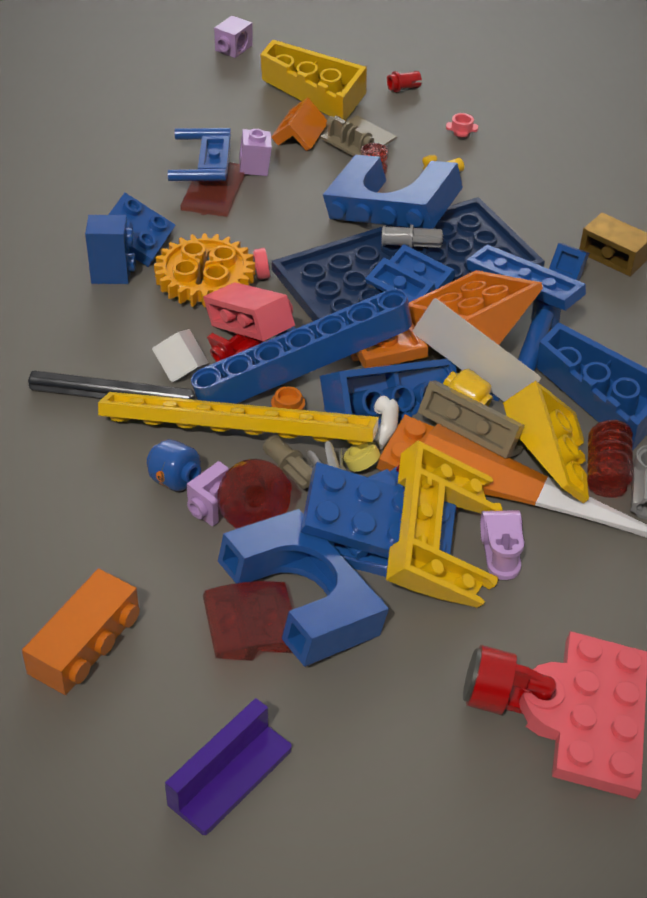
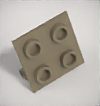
M358 115L348 121L341 119L339 116H330L326 122L328 132L320 136L324 141L353 157L355 155L369 156L397 139L396 135Z

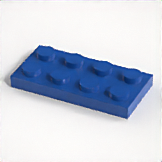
M316 462L312 469L300 532L389 558L390 546L399 541L405 489ZM444 501L439 550L450 554L456 505Z

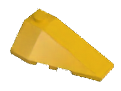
M535 380L503 402L506 416L525 425L519 439L562 489L580 502L585 503L589 500L587 474L580 464L585 462L586 459L585 454L578 447L584 443V436L576 412Z

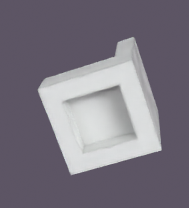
M190 329L179 331L152 348L171 382L177 381L193 370L209 363Z

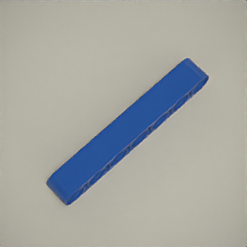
M399 289L384 291L201 368L191 378V384L197 400L237 404L407 331L412 325L407 295L403 290Z

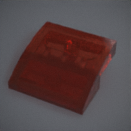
M243 582L205 590L203 600L216 658L253 661L258 651L293 653L282 640L289 611L292 610L285 582Z

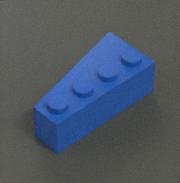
M558 322L539 343L537 369L626 447L633 451L647 435V368Z

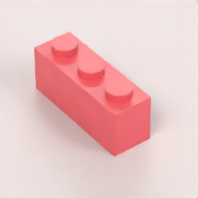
M234 282L203 296L211 325L220 329L265 341L295 326L292 315L293 306L286 294Z

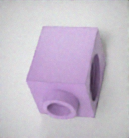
M230 16L214 28L215 51L236 58L253 46L252 22Z
M242 129L239 153L240 174L268 176L272 149L271 132L261 129Z

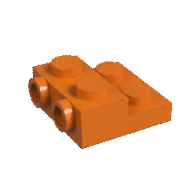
M412 323L407 331L350 356L353 361L359 360L364 368L388 366L428 357V345L413 333L415 326Z

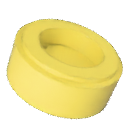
M373 441L364 445H352L345 452L343 459L350 471L358 472L376 463L381 454Z

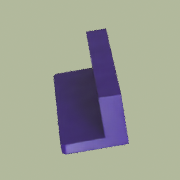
M257 698L251 701L165 782L167 806L202 835H208L292 751L291 743L268 726V707Z

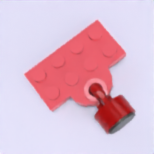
M570 631L565 642L563 663L548 662L531 669L517 664V655L484 645L475 648L469 663L463 689V701H466V706L502 715L505 709L523 714L528 722L526 727L538 736L555 740L552 777L636 799L640 794L647 683V651Z

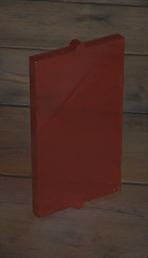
M229 162L226 181H192L180 205L181 210L201 213V215L210 214L227 217L245 176L244 172H240V164Z

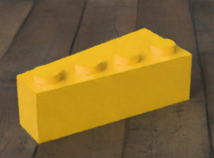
M272 40L260 54L263 81L300 101L308 97L319 111L328 116H339L346 121L366 94L367 67L276 40Z

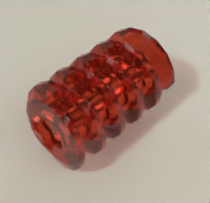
M606 420L596 424L588 433L587 482L589 489L596 495L611 498L622 496L633 480V431L625 422Z

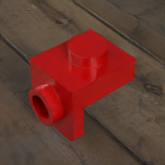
M214 333L207 336L212 347L210 349L211 356L216 362L263 343L261 340L241 334H236L230 340Z

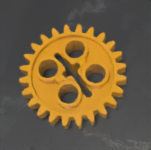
M203 233L199 239L192 234L188 241L180 237L179 244L170 242L169 249L162 248L161 255L156 256V263L154 264L156 285H160L162 293L168 292L169 299L178 296L180 304L190 300L191 307H194L197 302H202L203 307H206L203 296L234 282L248 286L254 283L255 262H253V254H248V247L241 248L240 241L231 244L230 237L219 240V234H215L213 238H208L207 234Z

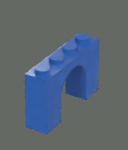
M355 155L323 193V198L330 219L401 227L414 225V228L433 229L463 186L458 163L430 161L420 176L409 186L394 192L377 193L386 182L380 157Z
M300 509L223 533L218 562L237 586L276 573H294L311 579L324 590L327 595L326 597L289 611L282 635V640L303 666H307L380 636L389 608L328 540L300 532L304 514Z

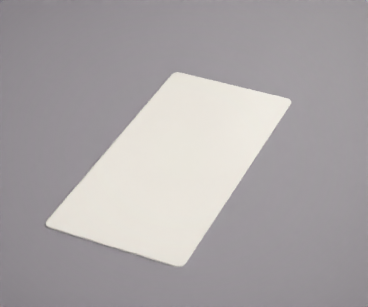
M436 298L432 300L413 329V333L461 370L471 369L489 382L491 392L504 402L535 380L539 382L541 379L537 373Z

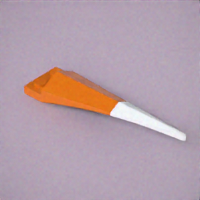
M405 414L377 462V469L382 471L388 469L391 471L400 464L401 453L419 440L491 476L493 482L482 486L485 495L574 515L647 538V524L589 497L588 501L582 503L562 489L554 479L511 458H504L438 423L434 427Z

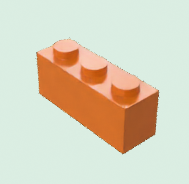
M98 568L22 649L27 674L66 696L76 684H80L85 680L91 666L99 657L106 655L112 649L115 639L125 628L131 627L137 620L140 612L137 588Z

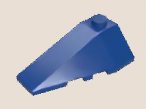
M448 359L345 370L321 375L320 381L324 409L330 413L379 417V425L382 415L375 412L374 405L380 396H387L390 400L394 399L399 405V424L405 414L410 417L417 414L429 381L436 380L443 384L452 371L457 373L456 365Z

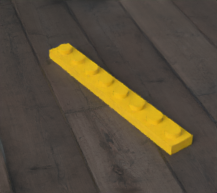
M109 392L98 402V416H107L117 422L138 419L143 420L145 424L149 425L169 422L176 423L181 428H193L200 425L210 426V429L213 431L241 429L250 435L272 432L278 433L283 438H295L299 435L312 436L314 440L322 442L344 439L353 445H364L368 442H373L378 432L379 417L117 392Z

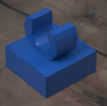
M558 243L549 269L579 281L590 253L564 243Z

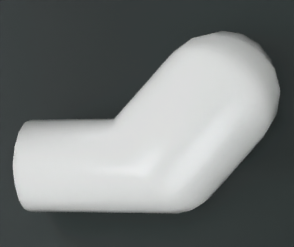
M380 396L374 405L375 412L382 415L381 423L378 425V432L373 440L380 450L384 448L398 427L399 405L394 399L390 400L387 396Z

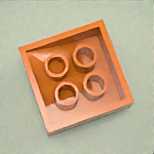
M475 270L409 302L412 323L414 326L417 325L432 300L436 298L499 345L543 289L542 282Z

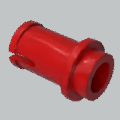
M393 71L387 76L388 89L397 93L401 89L419 88L421 82L416 81L422 80L419 71L406 73Z

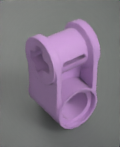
M519 510L482 511L480 531L481 541L485 549L487 569L490 574L497 576L500 580L513 579L521 571L520 554L524 549L521 513Z

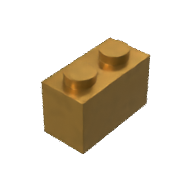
M600 213L583 228L579 249L590 253L589 258L631 277L647 262V232L605 213Z

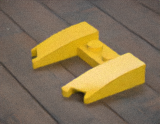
M419 440L403 451L400 457L397 482L405 487L399 541L390 546L386 580L437 599L476 608L483 605L485 601L476 594L482 586L487 589L495 587L498 577L443 552L439 548L444 501L455 504L456 507L477 513L482 511H502L501 503H492L486 500L482 486L493 482L492 477Z

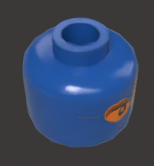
M164 440L155 445L148 454L147 467L149 476L156 483L171 490L182 491L187 489V483L201 474L199 453L194 448L177 440Z

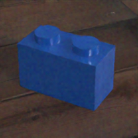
M88 215L85 237L91 284H128L130 272H135L136 257L135 253H130L129 247H133L134 237L133 228H127L126 215Z

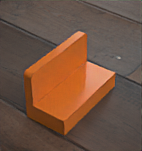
M307 97L289 110L271 138L277 145H280L291 136H294L301 146L308 151L313 147L326 127L327 119Z

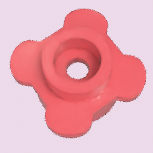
M458 113L452 117V122L446 124V129L453 131L457 137H467L469 133L478 131V125L473 124L474 118L471 115Z

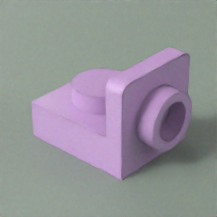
M218 461L187 483V506L194 517L203 519L212 527L219 522L218 503L222 502L230 493L228 467Z

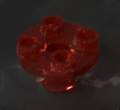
M262 459L243 460L232 466L223 476L218 489V506L224 519L238 529L286 513L290 505L292 485L283 471L275 464Z

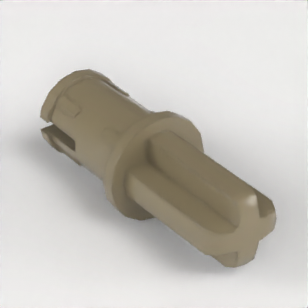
M279 435L269 437L263 445L266 455H269L278 464V470L283 475H289L302 489H309L312 468L303 460L301 452L292 450Z

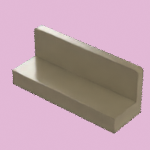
M436 380L429 381L417 413L504 458L521 454L523 446L517 442L525 425Z

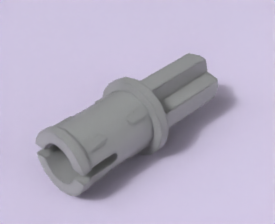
M410 225V228L386 226L382 228V245L402 246L403 244L410 248L413 246H442L443 231L441 229L414 228V225Z

